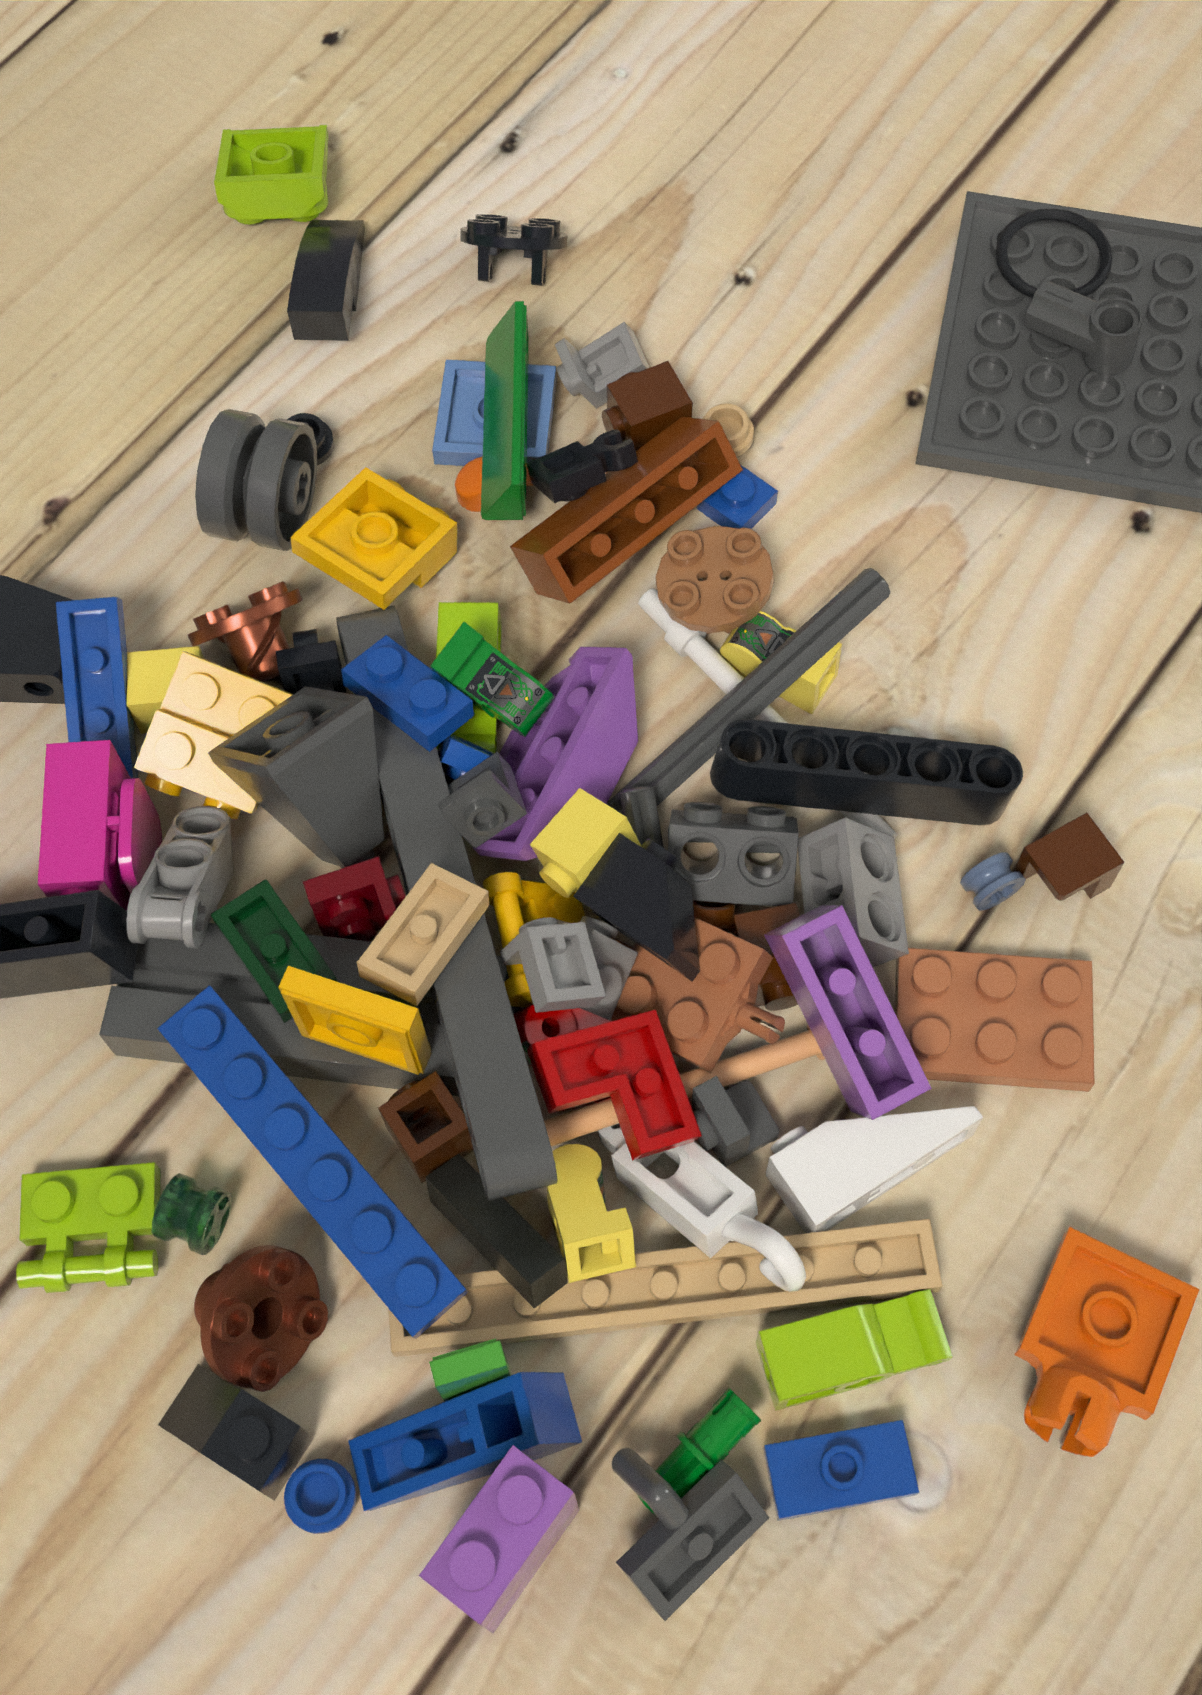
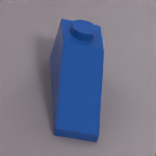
M518 1372L348 1440L363 1509L364 1511H372L491 1475L512 1446H515L535 1461L582 1443L564 1373Z

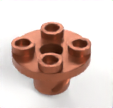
M284 581L249 595L248 598L252 607L232 615L227 604L194 618L193 621L197 630L187 634L192 646L195 647L217 638L218 641L227 645L239 673L261 682L279 676L276 651L290 648L280 626L281 610L303 601L299 589L296 588L288 591Z
M275 1245L254 1247L240 1254L230 1263L224 1264L220 1270L212 1273L203 1281L197 1291L194 1302L195 1317L200 1325L201 1346L210 1368L223 1380L260 1392L271 1390L283 1376L290 1372L302 1358L311 1341L317 1339L323 1333L328 1321V1309L326 1304L320 1300L319 1284L313 1268L298 1253Z

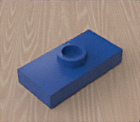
M903 1420L773 1443L763 1447L777 1521L905 1498L920 1493Z

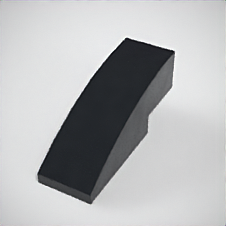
M311 220L306 227L295 261L287 307L294 340L349 341L351 313L356 311L365 233L364 220Z

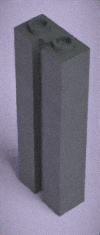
M215 923L208 924L206 936L200 948H187L184 941L158 938H148L144 944L138 943L133 982L111 986L99 1033L116 1056L186 1064L157 1028L210 985L286 1076L400 1089L413 1081H421L436 1071L450 1094L459 1097L431 987L418 1006H415L359 977L357 961L372 941L306 934L334 973L338 982L419 1009L432 1052L424 1074L419 1073L417 1075L303 1037L293 1018L286 1023L282 1021ZM497 956L503 981L505 982L509 979L506 965H503L502 957ZM511 1006L512 1012L520 1010V1007Z

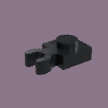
M615 429L601 434L593 443L587 446H583L576 441L526 464L532 484L553 503L581 498L588 492L589 488L606 481V472L627 469L636 464L638 460L633 441L631 439L622 441L620 431Z

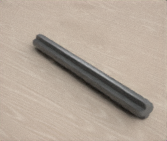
M864 569L618 793L635 787H655L654 793L656 805L658 806L716 753L722 732L730 723L737 720H753L890 595L889 585L886 580L874 569ZM617 793L607 802V805L623 814L620 795Z

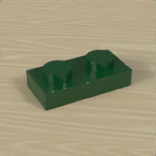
M267 879L210 914L220 932L284 1023L293 1018L278 988L288 966L338 982L334 973Z

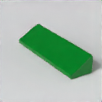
M515 301L486 341L481 517L484 520H523V516H526L529 333L527 305H524V301Z

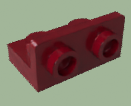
M379 857L303 881L310 906L323 936L369 941L375 936V931L381 930L406 897L398 874L386 878Z

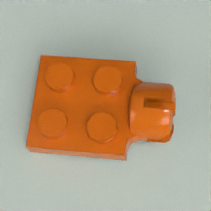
M1069 1227L1062 1237L1014 1354L1027 1361L1036 1369L1037 1381L1024 1412V1419L1028 1428L1041 1439L1048 1442L1053 1429L1061 1430L1065 1425L1068 1415H1071L1072 1418L1060 1449L1080 1456L1094 1457L1108 1446L1121 1412L1134 1414L1144 1420L1152 1416L1199 1289Z

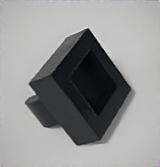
M317 629L294 632V648L276 651L277 666L284 691L295 694L306 686L347 693V688L343 684L342 665L336 641L319 643Z

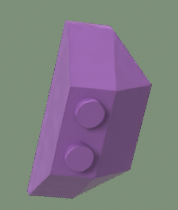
M580 647L569 658L571 665L553 676L544 685L555 698L528 734L523 737L514 730L510 732L499 754L512 768L527 814L477 848L473 847L480 856L521 861L538 858L530 843L579 788L607 804L638 743L633 657L627 648Z

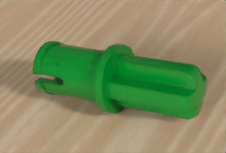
M729 1387L703 1418L686 1434L680 1431L676 1435L681 1443L655 1470L672 1486L680 1498L690 1491L721 1459L724 1460L741 1439L745 1438L761 1422V1419ZM639 1497L641 1502L655 1515L649 1505Z

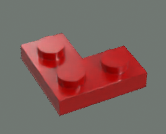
M656 1009L536 1041L527 1049L548 1114L610 1097L632 1161L692 1143L702 1136Z

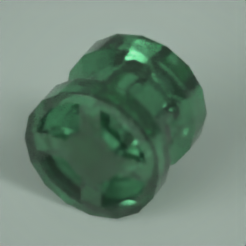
M181 1173L176 1174L165 1187L156 1206L152 1220L151 1231L153 1236L164 1241L179 1238L187 1242L190 1251L207 1255L217 1244L224 1231L232 1206V1194L219 1187H214L207 1191L197 1186L195 1178Z

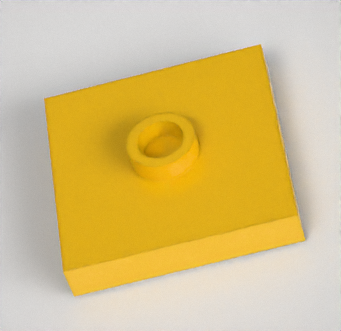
M291 966L287 967L278 988L303 1037L417 1075L419 1073L424 1074L432 1052L418 1008Z

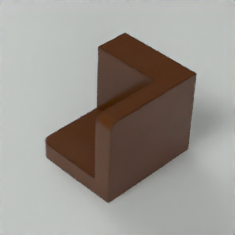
M1086 812L1025 846L1014 871H1020L1025 879L1037 873L1059 901H1063L1081 890H1084L1091 899L1112 886L1125 862Z

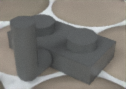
M623 1448L612 1459L613 1471L649 1505L659 1518V1521L616 1563L648 1604L666 1621L769 1519V1516L739 1475L722 1459L682 1498L633 1449Z

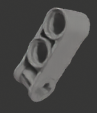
M197 806L185 809L173 818V823L160 847L155 851V856L139 885L133 888L130 895L126 922L127 934L131 943L144 944L148 938L184 941L187 948L201 947L206 936L207 926L212 918L210 914L217 910L218 903L234 872L230 817L227 812L216 807Z

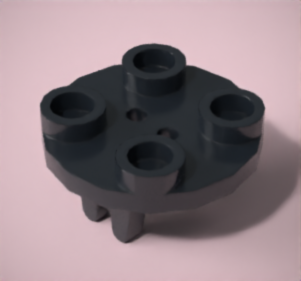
M477 214L475 219L467 220L466 227L460 228L461 242L478 246V281L489 282L493 278L494 255H498L503 249L524 250V258H532L531 285L542 286L546 281L548 250L567 247L568 236L566 233L560 232L561 221L555 219L530 218L528 223L521 224V227L507 226V216Z

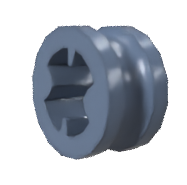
M1002 852L983 860L969 870L961 879L960 884L966 892H975L976 897L973 900V904L979 911L1002 903L1015 894L1026 881L1020 871H1011L1010 866L1013 860L1007 852Z

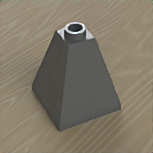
M305 686L207 752L212 762L322 861L340 866L342 869L374 858L375 851L373 848L384 841L373 707L368 697Z

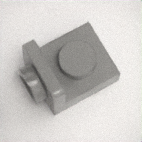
M551 917L530 921L522 925L518 930L519 934L500 951L503 965H523L536 1013L594 1007L606 997L585 922L558 924L557 920Z

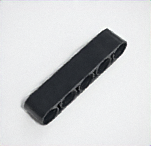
M745 719L732 722L723 730L711 766L710 778L712 785L720 794L726 798L738 801L970 825H990L998 821L1022 782L1023 769L1020 761L1014 754L1005 748L993 745Z

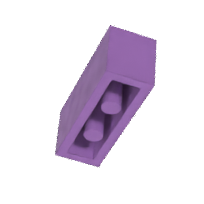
M821 905L764 934L851 1112L874 1120L932 1089L842 905Z

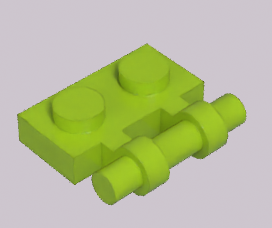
M152 1162L22 1174L19 1240L26 1246L46 1244V1253L42 1260L18 1262L16 1269L18 1287L20 1289L44 1287L46 1293L70 1291L72 1284L105 1281L107 1287L130 1286L133 1278L157 1276L159 1263L156 1249L134 1251V1236L160 1234L161 1169L157 1164ZM107 1239V1247L104 1254L73 1257L74 1242Z

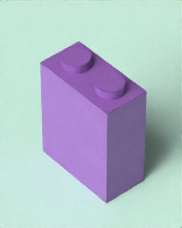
M512 1446L419 1576L479 1625L494 1633L579 1512L574 1492L515 1446Z

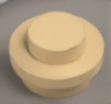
M719 404L712 407L703 416L702 419L720 422L736 457L744 454L752 445L754 427L742 408L733 404Z

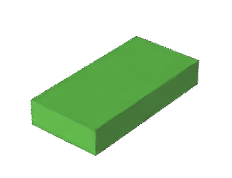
M496 1338L432 1357L433 1361H429L435 1387L444 1402L512 1375L502 1344Z

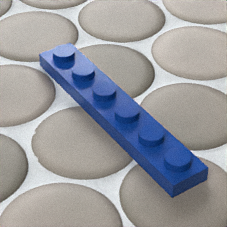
M210 985L157 1028L413 1338H418L468 1293L457 1277Z

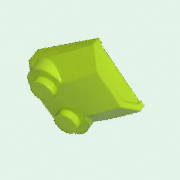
M327 125L250 130L223 129L214 185L217 201L223 205L224 213L242 224H256L266 219L287 218L296 222H307L317 218L319 213L324 211L329 203L326 187Z

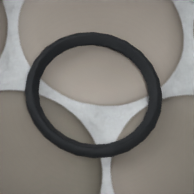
M1039 209L1015 218L1004 228L998 238L995 251L997 266L1006 281L1025 296L1033 298L1038 288L1020 279L1012 270L1008 261L1007 248L1012 236L1020 228L1032 222L1040 220L1065 221L1080 227L1095 240L1100 251V267L1096 275L1088 283L1072 291L1083 296L1092 294L1105 282L1111 271L1112 252L1105 234L1096 224L1082 215L1061 209Z

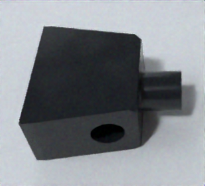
M0 575V702L65 704L56 602L73 600Z

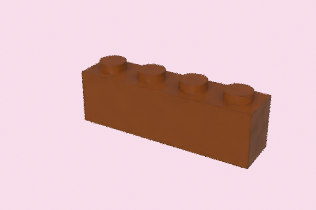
M680 417L636 451L638 460L636 464L624 470L609 471L605 474V482L589 488L588 492L581 498L569 501L512 544L510 548L536 594L565 603H572L739 474L743 469L720 422L717 420Z

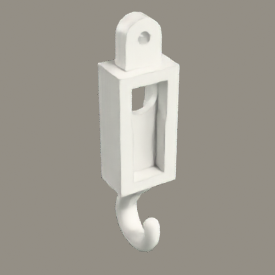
M619 1123L598 1130L600 1141L613 1153L611 1157L617 1179L709 1258H712L729 1241H736L756 1249L766 1257L760 1262V1271L776 1286L788 1292L798 1291L803 1287L806 1271L796 1250L779 1232L753 1219L758 1215L755 1191L697 1143L692 1142L663 1151L679 1164V1168L669 1178L660 1179L651 1173L647 1167L663 1152L632 1161Z

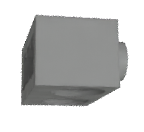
M845 817L798 838L804 913L821 905H842L872 967L909 954L894 836Z

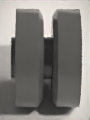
M232 409L219 412L211 423L202 445L197 469L195 500L197 519L202 532L210 537L236 542L250 534L252 541L258 546L282 551L292 549L291 536L307 522L315 492L317 444L313 429L307 423L280 418L270 421L265 427L264 421L257 414Z

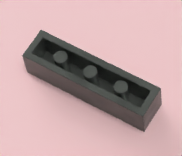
M457 1154L425 1177L430 1202L533 1308H536L568 1283L565 1259L504 1198L488 1201L480 1174L460 1154Z

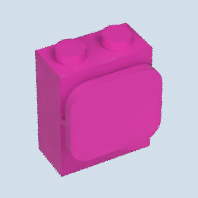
M111 740L46 744L38 886L46 897L99 890L127 911L133 888L139 885L155 856V851L162 843L159 814L142 781L139 778H130Z

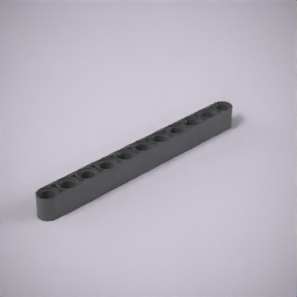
M395 605L389 606L385 610L379 608L336 617L346 665L385 635L408 651ZM373 708L380 797L406 895L431 863L475 884L462 835L441 815L439 809V802L449 796L450 793L437 748L435 747L429 752ZM483 914L435 980L431 990L487 1200L491 1201L557 1184L558 1180L551 1144L486 918Z

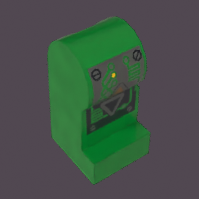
M466 622L461 624L430 665L433 671L472 699L475 706L490 717H496L523 737L528 734L555 698L538 680L484 640V637Z

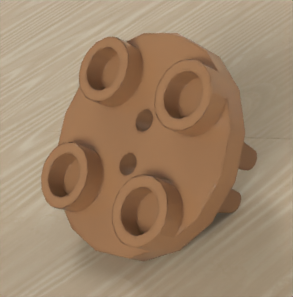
M713 526L694 531L684 530L674 534L668 541V551L661 558L655 577L660 604L670 618L689 630L706 632L707 634L721 631L730 634L733 629L756 617L768 602L774 583L770 554L761 544V538L757 532L750 528L739 529L723 526Z

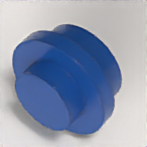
M314 1459L299 1466L290 1476L284 1492V1504L289 1518L296 1526L313 1534H325L341 1527L351 1516L356 1503V1486L351 1474L342 1465L329 1459Z

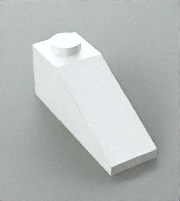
M975 1106L884 1115L874 1120L865 1117L827 1121L810 1132H807L804 1126H800L782 1136L772 1145L771 1150L774 1155L769 1157L766 1177L805 1233L828 1231L972 1137L983 1116Z

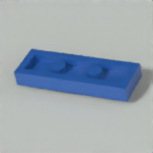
M106 597L56 602L68 742L111 740L130 778H139L138 769L134 768L137 761L134 721L127 707V645L122 599Z

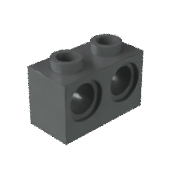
M707 802L686 803L684 810L672 809L668 851L679 860L673 870L691 886L693 901L763 906H782L793 903L799 835L797 818L786 817V811L766 806L748 808L747 814L722 813L720 805ZM699 837L712 841L718 851L709 860L695 861L685 854L683 846L689 840ZM768 842L778 847L781 855L774 863L761 866L751 862L747 858L746 852L756 843Z

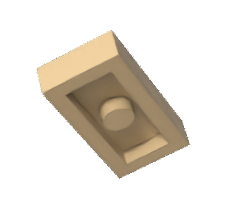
M431 863L357 961L359 977L418 1006L489 907L488 890Z

